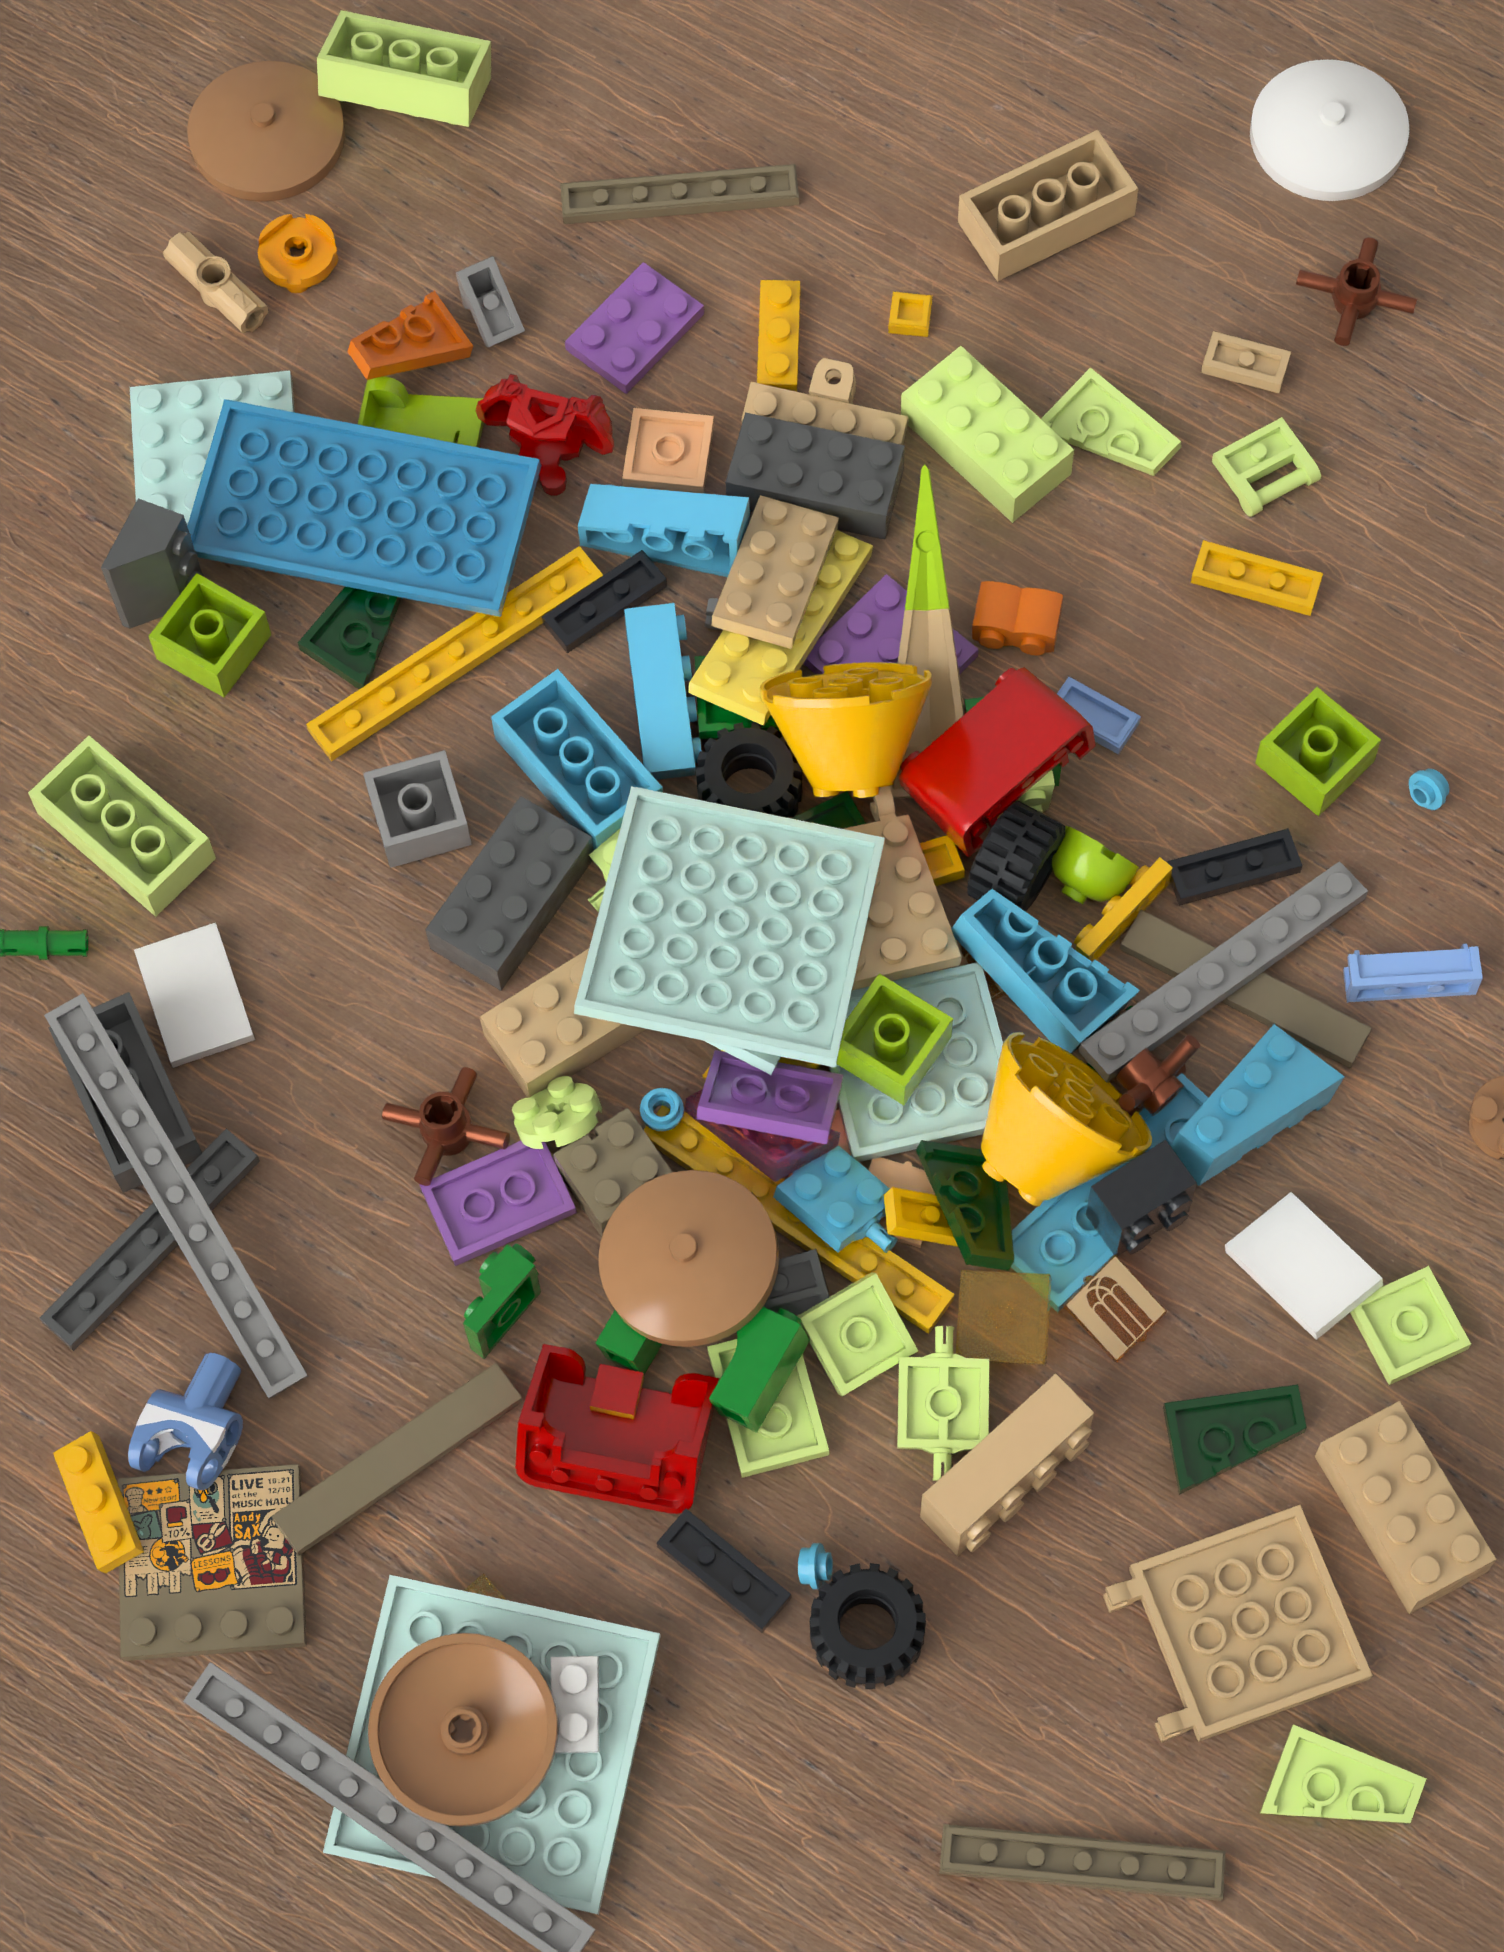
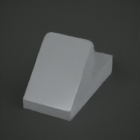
M493 256L456 272L463 306L465 309H470L486 347H491L525 331Z

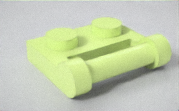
M1282 417L1215 452L1212 458V463L1238 497L1243 511L1249 517L1260 513L1264 505L1303 484L1310 486L1321 479V473L1317 464ZM1290 462H1293L1297 467L1295 471L1257 491H1254L1250 485Z

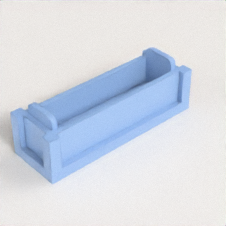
M1467 943L1462 944L1460 949L1360 955L1359 950H1354L1353 954H1348V967L1343 969L1347 1002L1476 995L1483 979L1479 948L1475 946L1468 949Z

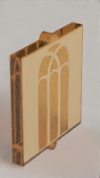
M1112 1255L1093 1275L1085 1276L1083 1278L1084 1284L1062 1305L1114 1363L1118 1362L1137 1342L1145 1341L1147 1339L1146 1333L1167 1313V1310L1116 1255Z

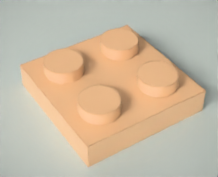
M633 408L622 477L623 486L704 493L714 429V416Z

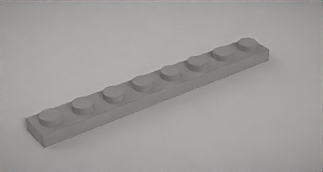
M1339 861L1083 1041L1078 1052L1106 1083L1109 1082L1142 1050L1147 1048L1151 1052L1361 903L1365 900L1368 890Z

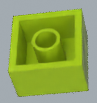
M196 573L148 637L157 660L225 698L272 634L265 611Z
M1316 687L1260 741L1255 764L1319 817L1375 761L1381 739L1321 689Z
M879 973L845 1021L836 1064L904 1106L951 1039L953 1018Z

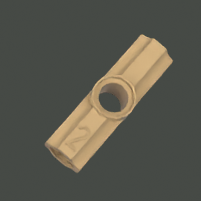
M179 232L169 240L167 248L163 251L165 259L200 292L205 304L217 308L242 333L246 331L253 332L262 325L263 319L268 314L267 305L231 272L230 265L225 259L214 256L190 232Z

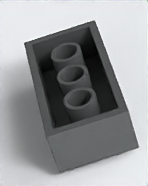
M745 412L725 482L726 495L749 497L750 512H754L761 495L839 517L837 530L885 540L904 471L905 445Z
M520 796L425 929L430 949L502 991L593 861L589 856L594 851L592 836Z
M127 992L93 1007V1011L184 1166L194 1162L202 1151L130 993ZM51 1026L48 1027L122 1192L125 1193L143 1185Z

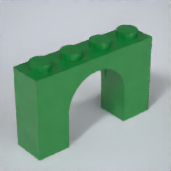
M762 1307L749 1323L737 1331V1346L734 1356L709 1397L710 1402L719 1415L756 1433L758 1432L810 1341L801 1325L802 1320L785 1309L780 1308L776 1313ZM615 1310L595 1342L606 1359L626 1369L643 1372L644 1375L662 1346L661 1343L650 1340L630 1328Z

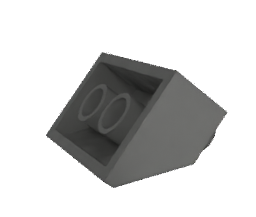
M139 498L101 566L122 626L129 629L163 617L196 573L204 577L184 515Z

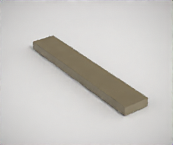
M796 164L560 183L563 224L799 205Z
M1140 910L1120 945L1121 951L1172 977H1176L1215 949V947L1143 910ZM1264 972L1221 1001L1269 1027L1275 1024L1296 1041L1348 1068L1352 1067L1372 1029Z
M495 1363L272 1515V1519L299 1556L522 1403V1397L498 1364Z
M943 1824L939 1874L1222 1901L1226 1851Z

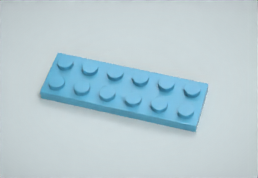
M1183 1073L1177 1079L1184 1087L1166 1107L1155 1116H1152L1145 1108L1139 1113L1152 1135V1144L1148 1150L1164 1140L1171 1146L1180 1129L1208 1099ZM1127 1163L1051 1200H1044L1040 1206L1036 1207L1012 1230L1014 1262L1011 1268L1057 1313L1115 1257L1087 1218L1086 1210L1091 1186Z

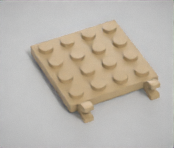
M889 786L880 787L879 794L873 796L875 802L870 803V810L876 822L844 828L845 830L885 838L852 990L869 987L879 973L894 981L959 966L962 957L910 816L907 814L896 817L894 801Z
M1301 1505L1132 1564L1129 1567L1132 1579L1106 1587V1593L1103 1594L1109 1613L1122 1609L1141 1599L1185 1709L1158 1717V1722L1154 1726L1161 1742L1175 1738L1191 1729L1194 1730L1196 1738L1200 1742L1370 1680L1373 1676Z

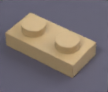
M1213 331L1202 364L1201 373L1280 393L1291 351Z

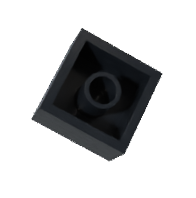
M1164 1140L1092 1185L1086 1216L1114 1256L1118 1257L1126 1251L1134 1254L1147 1246L1152 1240L1150 1236L1162 1228H1165L1166 1231H1171L1186 1221L1189 1217L1187 1213L1193 1202L1192 1199L1197 1182L1168 1142Z

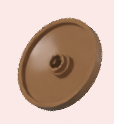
M259 61L235 67L213 80L201 92L192 107L187 133L194 162L201 174L213 186L240 199L276 201L301 194L326 177L341 155L345 141V122L339 100L318 96L317 74L292 63Z
M698 1170L668 1173L654 1178L635 1189L613 1212L603 1232L599 1249V1272L602 1286L607 1298L621 1319L630 1328L650 1340L681 1347L700 1346L719 1341L732 1335L749 1323L770 1296L779 1265V1248L776 1233L766 1210L759 1200L747 1188L726 1176Z
M459 1633L440 1636L428 1640L407 1652L395 1663L382 1680L375 1694L369 1715L368 1740L370 1753L377 1773L385 1787L403 1806L427 1820L449 1826L463 1827L486 1824L498 1820L519 1808L536 1792L544 1781L552 1765L558 1742L556 1705L542 1674L524 1654L511 1645L480 1634Z

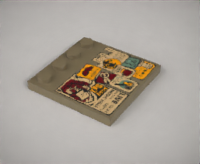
M299 1464L222 1470L214 1483L206 1490H198L188 1486L186 1473L118 1478L120 1491L144 1550L143 1553L119 1566L120 1658L123 1661L307 1647L304 1553L299 1556L296 1554L272 1519V1515L302 1496L301 1468Z

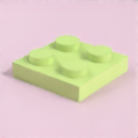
M1429 1266L1379 1288L1350 1312L1389 1385L1466 1351L1471 1346V1342Z
M873 1272L797 1316L802 1320L801 1325L810 1340L809 1342L840 1396L846 1395L898 1364L899 1357H909L918 1352L878 1275Z

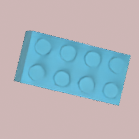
M559 669L552 672L491 716L496 741L569 824L592 836L594 850L621 828L631 786L663 792V787Z

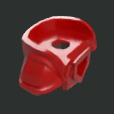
M510 374L508 379H501L500 383L488 389L484 398L478 401L475 410L478 419L486 425L507 426L511 428L509 440L520 448L518 455L540 460V484L544 492L551 496L560 495L566 489L567 477L564 469L559 466L561 460L568 461L579 457L583 444H586V446L602 455L612 453L614 449L612 421L606 413L601 396L591 395L587 400L573 396L566 398L531 389L526 384L520 383L517 375Z

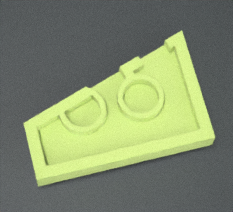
M1089 368L1041 418L1066 443L1155 476L1181 448V441L1092 368Z
M1293 1724L1260 1814L1411 1823L1427 1778Z

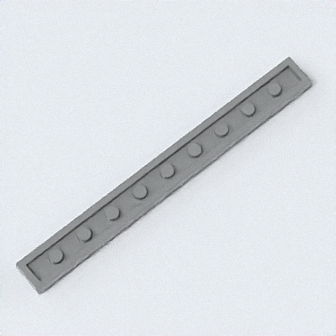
M82 993L45 1014L44 1016L268 1399L308 1377L85 995Z
M212 1662L208 1664L183 1700L184 1703L541 1952H582L597 1929L447 1825L427 1820L403 1806L389 1792L382 1780Z

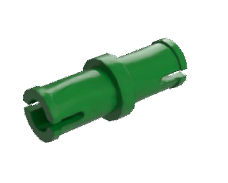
M39 926L38 930L0 929L1 957L38 956L39 960H49L50 956H88V929L50 930L49 926Z

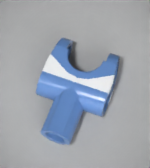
M216 1353L205 1354L184 1396L162 1389L156 1390L146 1403L133 1432L128 1451L130 1466L133 1469L145 1472L156 1461L159 1462L163 1455L170 1450L179 1447L191 1448L188 1456L190 1461L186 1472L187 1485L198 1490L209 1488L228 1463L242 1433V1416L223 1409L241 1374V1368L222 1355Z

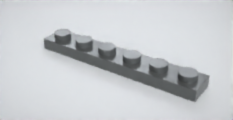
M226 1128L187 1168V1171L212 1211L260 1160L257 1154ZM154 1202L39 1318L49 1330L73 1351L178 1245Z

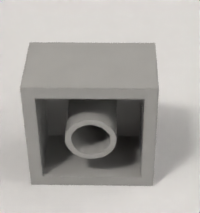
M445 750L363 773L390 868L472 845L467 821Z

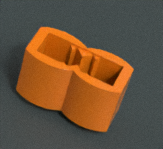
M994 581L981 582L972 624V639L978 641L986 648L1000 649L1003 646H1015L1020 648L1022 652L1034 656L1054 652L1063 608V595L1040 588H1020L1015 585Z

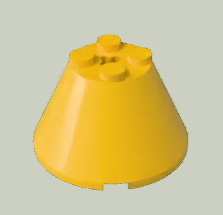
M887 662L843 663L824 665V674L802 677L801 669L771 677L760 685L761 698L813 787V795L829 797L839 794V791H853L854 797L865 798L878 795V787L893 785L931 688L932 675L929 670H924V676L917 674V666Z
M1015 1032L1010 1034L1002 1045L981 1143V1150L986 1158L982 1167L989 1176L999 1182H1003L1006 1179L1019 1189L1018 1192L1024 1200L1034 1206H1040L1044 1200H1051L1139 1157L1149 1149L1152 1144V1135L1147 1124L1138 1112H1135L1131 1117L1127 1111L1120 1107L1118 1101L1122 1094L1110 1082L1106 1083L1094 1069L1063 1048L1040 1037L1034 1043L1024 1041L1022 1039L1025 1037V1034L1023 1032Z

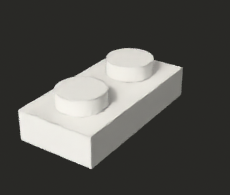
M551 1657V1693L558 1716V1742L555 1753H599V1657Z

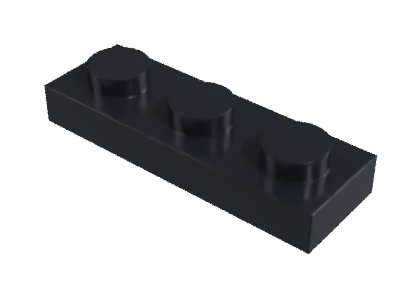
M641 550L542 616L543 625L566 653H569L625 615L624 609L635 608L666 588L667 578L646 553Z
M1289 828L1167 861L1173 867L1170 882L1179 906L1301 872L1303 866Z
M687 1509L680 1514L656 1543L657 1548L761 1633L765 1631L791 1600V1594Z

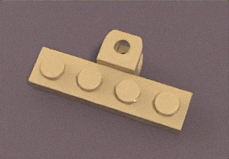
M823 358L815 367L809 394L751 382L741 421L743 422L746 412L903 445L909 418L904 415L854 405L856 378L852 365ZM833 379L840 380L837 384H829Z

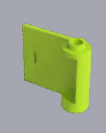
M387 376L373 378L366 382L357 424L456 443L458 437L457 444L479 448L484 422L478 419L475 410L478 401L483 398L408 394L406 387L394 378Z

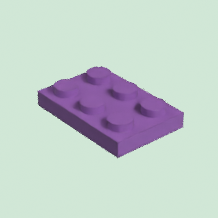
M643 262L565 341V348L577 359L627 394L704 315V305Z
M715 1050L699 1100L696 1119L827 1144L842 1088L843 1075L780 1062L777 1063L772 1075L727 1052Z
M518 1141L509 1145L505 1150L500 1149L433 1178L429 1186L419 1184L455 1266L577 1213L572 1198L545 1142H541L544 1149H534L524 1145L522 1141Z

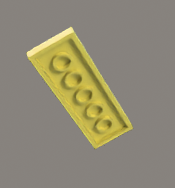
M837 530L792 649L723 630L690 680L688 693L764 726L771 714L761 698L760 685L771 677L801 668L869 561L873 545Z

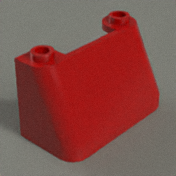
M1012 667L1005 671L996 681L995 685L997 687L921 753L919 751L911 753L900 766L902 770L899 776L901 787L968 858L982 846L984 841L979 836L986 830V824L992 828L1000 814L1056 765L1060 764L1064 767L1069 763L1068 754L1073 753L1081 760L1096 747L1093 726L1077 710L1025 667L1018 670Z
M543 1344L518 1420L515 1468L520 1479L529 1485L670 1514H680L685 1509H691L714 1412V1406L710 1402L709 1397L718 1384L719 1378L699 1373H687L680 1375L675 1380L672 1393L642 1388L635 1418L630 1419L591 1411L590 1402L596 1378L585 1376L586 1365L583 1358L570 1348Z

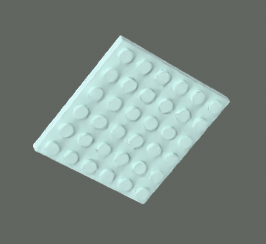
M631 786L581 978L574 1014L835 1068L885 838Z
M389 1575L346 1754L347 1757L379 1779L380 1777L370 1753L368 1740L371 1706L375 1694L388 1671L400 1658L418 1645L450 1634L471 1633L490 1636L511 1645L524 1654L542 1674L550 1691L551 1657H599V1753H555L552 1765L544 1781L536 1792L519 1808L498 1820L486 1824L463 1827L447 1825L563 1907L599 1915L661 1634ZM335 1807L333 1808L323 1853L435 1878Z

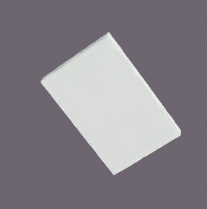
M216 922L134 950L173 1068L255 1040Z
M1292 1192L1225 1244L1226 1253L1316 1340L1383 1286V1278Z

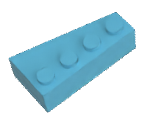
M590 484L578 523L580 546L630 557L643 550L653 562L728 577L750 522L749 497L624 487L610 484Z
M675 603L624 609L643 765L656 780L694 776L695 763H698L697 759L702 750L700 737H691L690 722L697 721L695 697H686L684 682L692 679L689 655L681 656L679 642L680 640H687L684 615H676Z
M993 889L989 890L962 913L951 928L955 939L1048 1040L1071 1054L1080 1047L1083 1041L1099 1031L1124 1009L1140 991L1129 982L1124 984L1109 974V969L1094 959L1092 962L1071 948L1072 943L1058 934L1056 937L1039 926L1037 919Z
M1273 1024L1180 1129L1171 1144V1148L1195 1179L1197 1185L1200 1186L1239 1161L1255 1147L1260 1148L1269 1142L1274 1135L1283 1129L1293 1127L1313 1110L1316 1109L1318 1111L1329 1104L1345 1076Z

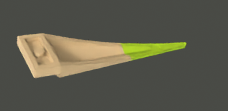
M926 465L921 469L898 663L917 666V674L924 676V670H929L932 675V685L902 762L915 751L921 753L965 714L930 470ZM899 768L893 785L889 786L892 797L912 798L901 787L899 776L902 770Z

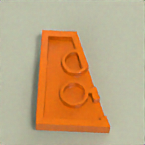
M433 291L426 295L424 302L415 307L409 305L402 309L399 317L390 322L382 321L353 338L347 352L364 377L369 380L469 358L473 344L437 293Z

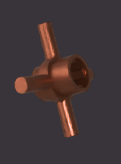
M1365 238L1363 240L1358 259L1346 263L1337 278L1300 269L1296 285L1332 294L1336 310L1341 314L1334 338L1335 343L1340 346H1348L1350 344L1357 319L1369 315L1377 305L1413 314L1417 298L1381 290L1380 273L1373 264L1379 242L1374 238Z
M1187 1035L1162 1063L1147 1048L1137 1054L1116 1077V1080L1128 1091L1119 1098L1120 1107L1127 1111L1131 1117L1135 1112L1140 1113L1144 1108L1152 1116L1158 1114L1183 1089L1184 1085L1177 1077L1181 1073H1186L1185 1063L1200 1048L1198 1040L1191 1035Z
M461 1068L451 1093L437 1092L431 1094L422 1102L420 1110L386 1103L383 1108V1120L420 1129L427 1149L414 1176V1180L423 1186L431 1184L442 1156H452L460 1153L467 1147L470 1141L504 1150L508 1147L510 1133L472 1124L469 1111L464 1107L477 1077L476 1071L471 1068Z

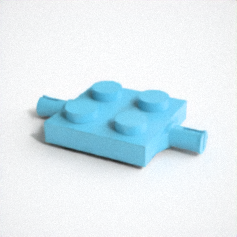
M836 1142L816 1157L809 1158L808 1160H804L788 1144H785L784 1147L778 1150L775 1159L780 1161L793 1174L776 1187L773 1197L837 1253L852 1241L863 1239L864 1237L871 1239L885 1253L895 1246L898 1239L893 1235H888L887 1230L879 1224L881 1218L886 1215L884 1194L890 1188Z

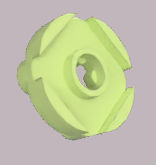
M569 1076L553 1079L548 1084V1088L539 1091L530 1098L517 1101L512 1107L515 1117L514 1125L520 1140L524 1145L534 1149H544L541 1142L555 1140L557 1147L582 1138L598 1123L596 1113L598 1111L602 1113V1106L596 1091L587 1084L574 1083Z

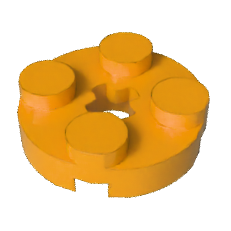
M287 214L274 219L262 230L258 240V259L264 275L274 284L286 287L288 291L296 294L306 291L308 287H312L327 278L339 260L334 233L322 219L309 214H305L306 218H293L292 214ZM293 246L297 249L303 246L306 247L304 254L298 257L291 256L289 249Z

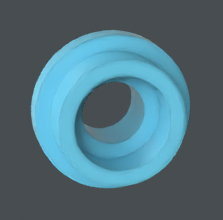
M1435 769L1419 770L1409 778L1410 795L1416 804L1430 810H1436L1445 803L1446 796L1449 794V784L1440 772Z
M653 1089L641 1101V1118L645 1125L653 1130H671L683 1118V1101L671 1089ZM658 1106H667L670 1109L668 1115L660 1117L654 1113Z
M813 1543L811 1547H803L800 1550L798 1575L801 1584L810 1585L812 1589H819L825 1580H830L832 1577L833 1559L830 1552H825L822 1543Z

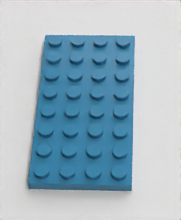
M224 399L187 527L198 558L501 617L539 477L541 463L536 458Z

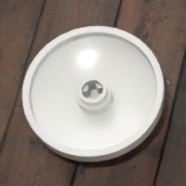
M1340 60L1308 61L1279 73L1259 94L1253 108L1250 125V139L1253 152L1264 171L1287 190L1303 197L1322 201L1353 199L1368 194L1382 186L1399 168L1404 158L1409 138L1408 114L1394 88L1375 72L1360 65Z

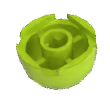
M1065 826V837L1052 858L1054 875L1065 885L1061 892L1082 905L1087 898L1104 902L1111 900L1116 895H1120L1130 884L1139 867L1120 854H1115L1107 849L1100 842L1070 826Z

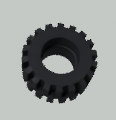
M742 722L734 724V731L728 732L726 728L718 731L717 741L709 738L705 743V752H700L697 759L696 780L698 800L788 818V815L795 817L799 810L798 802L802 801V769L784 737L778 738V729L769 726L767 731L761 729V724L752 722L751 728H744ZM743 769H758L767 773L773 779L767 788L756 793L738 792L726 783L731 775Z
M1020 801L1013 803L997 819L975 858L968 877V896L979 900L989 890L993 889L1026 912L1038 897L1053 870L1052 858L1065 837V825Z
M859 1563L850 1565V1572L845 1574L840 1569L832 1574V1581L829 1584L824 1582L819 1588V1595L817 1599L814 1598L811 1606L810 1641L812 1649L816 1651V1659L821 1667L825 1665L829 1669V1675L835 1680L841 1677L846 1680L847 1686L853 1688L856 1687V1683L865 1684V1689H875V1684L881 1682L886 1687L893 1684L895 1677L898 1675L904 1677L910 1671L911 1664L917 1662L921 1654L922 1645L924 1644L926 1614L923 1613V1601L920 1595H915L913 1592L914 1585L907 1578L904 1581L899 1579L898 1571L889 1567L888 1572L880 1570V1564L870 1563V1569H861ZM857 1605H877L885 1609L895 1622L894 1635L881 1647L874 1649L858 1648L850 1644L841 1634L840 1621L843 1615Z

